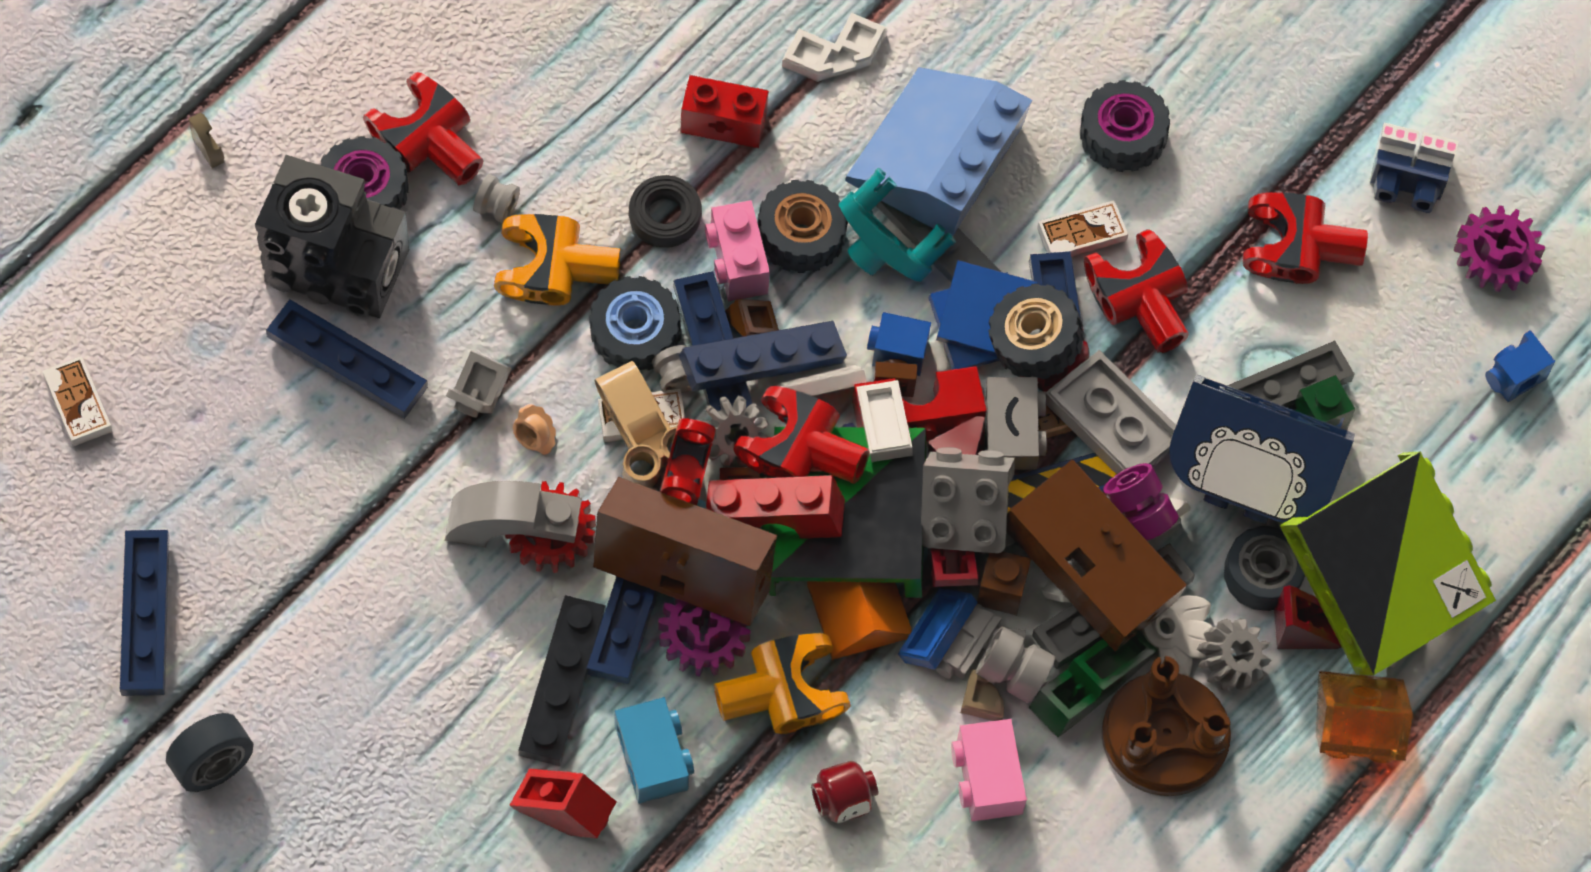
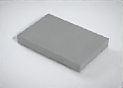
M1100 350L1045 392L1046 405L1116 474L1129 467L1143 463L1151 464L1154 467L1169 454L1170 442L1176 424Z

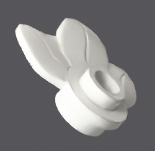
M1181 596L1176 603L1142 630L1146 640L1157 648L1158 656L1161 657V664L1164 661V656H1169L1177 661L1179 674L1189 676L1193 665L1192 658H1206V655L1199 652L1197 648L1199 644L1207 642L1203 633L1207 629L1212 628L1209 623L1204 622L1211 608L1209 601L1198 596ZM1160 621H1165L1168 624L1169 634H1164L1160 630Z

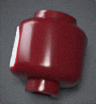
M847 761L822 769L817 775L816 783L811 785L813 800L821 817L827 816L834 823H842L867 815L872 809V797L879 794L872 771L864 772L862 767L855 761Z

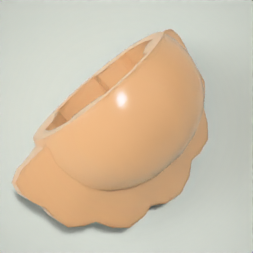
M532 404L521 408L518 418L513 424V433L521 445L529 450H536L543 455L550 453L555 446L556 430L552 426V418L545 413L544 409Z

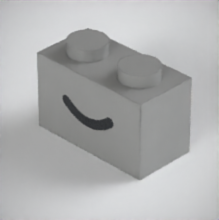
M987 377L985 391L987 410L986 451H999L1004 453V457L1015 458L1014 470L1037 469L1039 456H1046L1047 447L1046 431H1038V417H1045L1046 396L1045 392H1038L1037 377Z

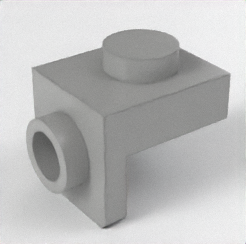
M470 351L455 388H449L446 397L456 401L454 405L456 410L477 418L479 412L492 414L512 368L480 353Z

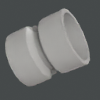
M1002 626L989 643L975 673L995 685L1005 682L1008 693L1029 704L1046 680L1055 661V656L1035 644L1027 648L1024 647L1023 637Z

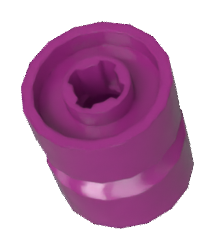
M1143 463L1129 467L1112 477L1103 488L1108 499L1147 541L1169 530L1179 518L1169 496L1165 493H1160L1163 486L1151 464Z

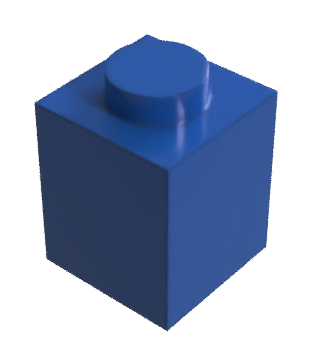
M883 312L880 326L872 325L869 334L867 350L874 351L872 366L875 367L876 362L899 359L907 362V364H917V376H921L931 322Z

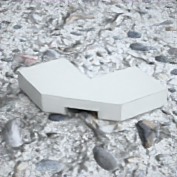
M851 13L836 43L798 29L782 59V67L819 82L871 66L887 35L888 28Z

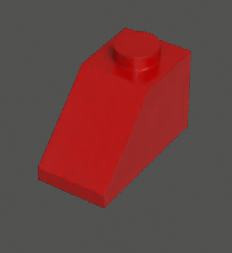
M529 768L510 806L516 811L569 836L597 839L601 831L606 827L609 816L617 801L584 773Z

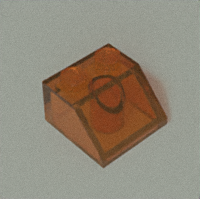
M1319 671L1316 738L1319 752L1326 753L1328 756L1336 759L1359 756L1368 757L1370 760L1378 763H1391L1393 760L1406 761L1413 712L1404 679Z

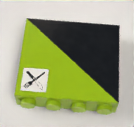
M1421 451L1402 452L1397 455L1400 462L1310 516L1293 517L1280 525L1355 674L1376 675L1496 601L1490 589L1492 587L1491 580L1488 574L1478 566L1472 554V542L1468 535L1460 530L1453 516V504L1444 493H1441L1434 479V467L1428 458L1423 457Z

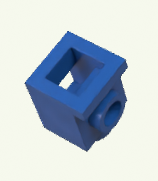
M1530 330L1523 335L1517 348L1514 345H1509L1494 357L1495 364L1492 369L1485 373V377L1489 386L1495 392L1501 393L1507 402H1510L1545 381L1555 364V360Z

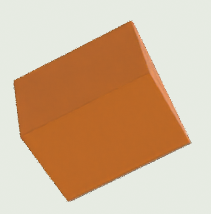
M807 581L822 632L830 636L834 648L830 653L832 660L907 640L912 632L896 582Z

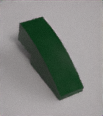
M1140 632L1116 652L1104 639H1101L1076 657L1066 671L1043 686L1038 691L1029 709L1059 738L1118 690L1156 654L1157 649Z

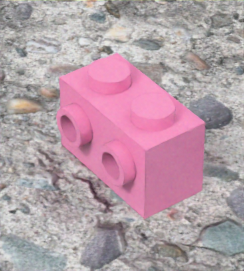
M752 200L712 207L711 223L705 224V234L708 247L715 248L717 260H714L715 275L718 284L724 283L728 302L768 294L770 271Z
M1006 719L961 725L957 741L951 742V752L954 766L962 767L964 782H959V797L962 808L969 807L971 821L1023 815L1027 799L1012 720Z

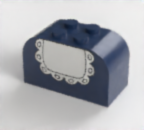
M1197 374L1192 382L1172 435L1169 454L1176 475L1188 487L1204 493V501L1227 509L1229 503L1244 508L1243 515L1260 523L1267 524L1269 518L1285 523L1293 517H1308L1330 503L1354 442L1355 433Z

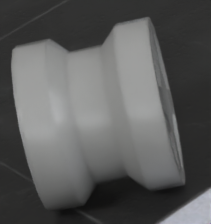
M488 174L478 189L473 211L482 215L490 213L494 215L496 221L503 223L514 212L520 195V187L512 183L508 185L501 184L497 177Z
M679 345L667 348L652 359L654 371L662 377L660 386L663 392L681 389V393L691 389L679 358L682 349L688 346Z

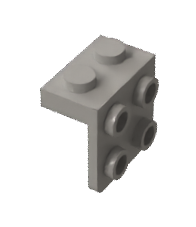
M952 447L938 448L936 452H930L923 465L922 545L927 548L988 553L1002 552L1006 546L1008 488L1014 476L1015 458L1004 457V453L992 450L981 451L978 455L962 454L960 449Z

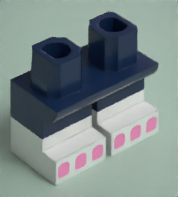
M1384 122L1377 141L1370 183L1374 184V199L1385 203H1394L1400 190L1414 194L1411 207L1414 210L1431 213L1437 200H1441L1447 185L1459 141L1423 132L1412 167V158L1420 131Z

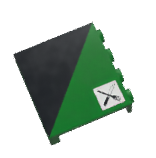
M774 427V436L779 434L785 427ZM835 427L831 433L868 448L864 427ZM908 428L913 456L871 462L869 455L865 471L860 480L855 484L833 476L845 498L841 537L800 539L797 532L788 526L780 524L762 525V530L777 535L769 596H776V583H780V581L904 583L905 598H922L924 546L922 545L923 525H921L923 465L927 454L925 428ZM812 467L808 476L831 475Z

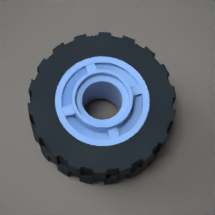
M631 276L623 277L620 281L616 282L614 280L609 283L606 289L602 288L597 294L598 298L596 301L593 300L591 315H589L591 339L594 342L598 355L601 354L604 357V361L609 365L613 364L619 368L633 361L639 371L644 369L649 371L654 369L652 359L658 353L667 348L677 346V341H680L681 318L677 300L672 298V292L668 288L662 287L661 283L656 280L651 281L643 276L638 278H631ZM633 319L645 322V325L638 329L628 328L625 324Z

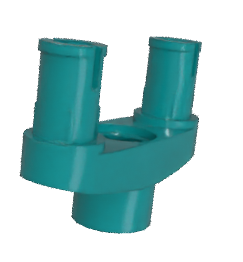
M877 168L875 173L855 193L849 192L839 202V207L844 217L859 236L847 252L853 261L869 275L873 276L887 263L906 277L921 282L933 270L931 267L933 263L951 245H954L956 240L948 232L939 241L945 234V228L940 224H936L934 229L914 249L908 248L873 215L872 210L892 189L897 187L890 176L877 187L885 179L886 175L882 169Z

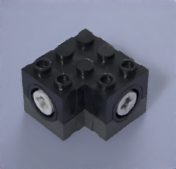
M285 155L274 179V184H272L255 222V230L258 232L259 251H261L262 269L265 271L264 281L276 290L299 292L307 295L308 298L316 303L329 304L330 302L345 307L350 313L360 317L370 315L381 318L409 252L406 211L393 207L390 208L366 199V192H364L365 182L362 178Z

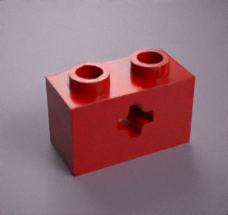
M689 75L681 108L680 133L759 148L767 117L769 90Z

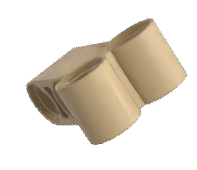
M631 361L596 378L594 382L606 409L629 449L624 456L623 478L645 487L653 488L659 480L660 468L667 467L670 455L668 446L673 443L677 426L670 428L638 367ZM642 460L650 463L653 470L648 475L640 476L635 474L630 466L634 462Z

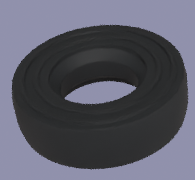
M670 175L649 178L635 189L630 198V224L636 235L650 245L662 248L681 245L696 233L701 222L702 205L699 195L692 185L681 178ZM660 199H670L679 205L681 215L672 223L662 224L656 222L649 213L651 205Z

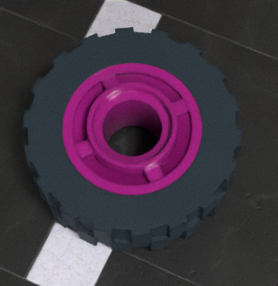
M1118 80L1116 83L1109 82L1104 84V87L1097 88L1092 92V96L1087 98L1084 103V109H1082L1080 139L1083 140L1082 146L1085 152L1087 151L1090 154V158L1094 162L1101 163L1102 167L1116 169L1119 172H1124V170L1138 171L1141 167L1145 166L1146 168L1150 166L1152 161L1158 160L1162 155L1163 148L1165 149L1170 127L1168 106H1165L1161 95L1158 96L1154 89L1149 86L1145 87L1140 82ZM1125 124V125H1129V126H1131V127L1126 128V127H1121V126H1119V125Z
M357 136L356 139L348 138L342 140V143L332 146L330 151L321 158V166L368 181L369 183L365 184L364 187L366 199L400 210L403 205L405 206L407 193H409L406 166L399 151L396 152L388 142H381L379 138L375 137L372 139L365 138V136Z

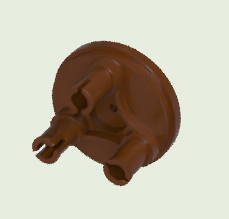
M1164 656L1162 664L1161 657H1158L1154 660L1149 672L1123 685L1112 697L1102 722V743L1110 764L1130 785L1154 795L1179 796L1200 789L1217 775L1225 762L1230 748L1231 729L1229 717L1215 694L1199 681L1179 674L1177 661L1169 656Z

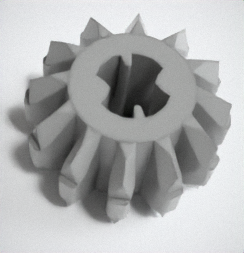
M738 396L732 407L726 397H721L720 411L717 412L710 405L705 409L712 417L711 421L700 420L716 428L709 459L713 461L720 457L723 467L728 468L735 457L737 463L744 467L746 465L736 456L733 450L737 440L741 436L767 438V435L759 431L765 429L769 423L766 418L757 417L761 409L755 403L746 408V400ZM736 424L740 429L736 431L737 438L731 440L727 435L731 433L730 426Z
M1240 618L1233 623L1231 620L1224 619L1217 622L1216 628L1207 629L1203 633L1207 642L1199 644L1197 648L1199 652L1206 655V659L1202 660L1198 667L1202 669L1209 667L1211 670L1207 682L1215 683L1220 680L1222 690L1229 691L1236 686L1237 689L1242 691L1250 688L1252 681L1262 680L1265 674L1261 667L1269 665L1272 660L1262 654V650L1268 648L1270 642H1259L1257 639L1261 628L1254 626L1248 629L1246 619Z

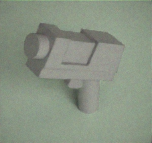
M977 604L942 658L936 671L944 678L950 679L952 675H955L963 680L982 650L985 652L989 643L1001 628L998 626L1002 617L984 610L982 605ZM1007 628L1023 637L1025 644L1026 630Z

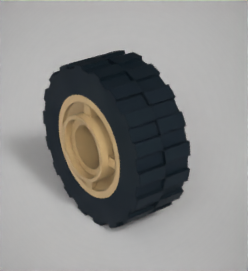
M1031 284L1028 287L1021 286L1016 288V291L1007 293L1003 300L994 307L993 316H990L989 337L1001 365L1006 370H1011L1013 375L1017 377L1047 379L1051 375H1058L1064 372L1063 369L1068 365L1071 366L1075 362L1077 354L1081 353L1083 348L1082 341H1084L1083 324L1075 303L1072 299L1068 298L1067 293L1063 290L1059 291L1054 286L1048 284L1046 286ZM1036 329H1043L1038 334L1030 335Z

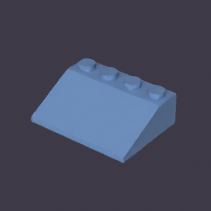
M919 67L847 174L845 181L860 188L875 173L877 168L882 169L886 173L885 179L877 187L889 176L896 183L897 187L892 189L881 201L933 229L936 224H940L945 228L944 235L949 232L953 236L1022 129L1032 100L998 81Z

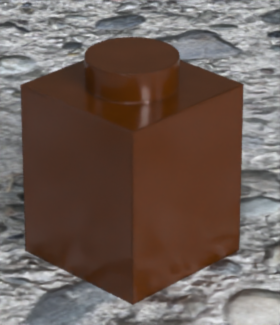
M1004 551L989 553L977 604L982 605L984 608L1017 616L1031 558Z

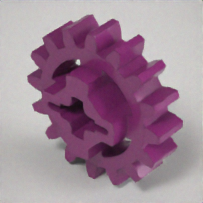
M1499 205L1496 213L1491 214L1487 207H1483L1479 217L1471 213L1465 225H1461L1456 236L1459 239H1457L1454 246V252L1460 253L1457 266L1469 267L1465 276L1467 279L1475 276L1481 278L1479 282L1480 288H1484L1488 282L1494 283L1495 292H1500L1503 284L1507 283L1509 288L1514 291L1517 289L1520 280L1528 284L1534 272H1538L1542 263L1540 258L1545 251V246L1538 244L1542 233L1541 231H1530L1533 222L1531 218L1523 222L1518 219L1520 210L1515 209L1511 215L1505 214L1504 207Z
M674 598L676 606L670 603L664 604L663 614L666 617L659 618L658 630L663 632L659 635L660 647L669 646L666 650V659L668 661L680 658V671L683 672L689 665L695 666L696 676L700 677L703 668L709 667L712 674L716 676L718 675L719 664L723 663L729 669L734 667L735 659L733 654L744 657L746 646L743 643L750 642L751 630L745 628L748 625L722 617L719 614ZM707 618L709 629L708 633L705 634L704 641L701 642V633L699 632L701 626L704 625V619ZM681 642L687 643L692 650L685 647ZM723 647L720 650L713 652L717 648Z

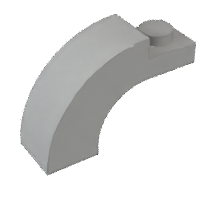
M491 481L471 485L460 490L452 498L444 541L486 548L487 542L494 537L507 534H522L574 543L582 498L540 491L541 484L532 482Z

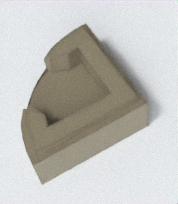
M200 112L188 118L192 139L211 168L224 163L223 150L221 146L218 147L209 131L212 130V127L206 116Z
M971 669L960 713L992 721L1003 720L1004 702L998 690L991 682L975 673L976 670Z

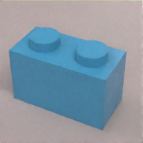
M665 697L615 710V729L638 804L687 791L689 775L694 774L695 771L689 749L681 750L677 736L682 735V727L676 709L669 711Z

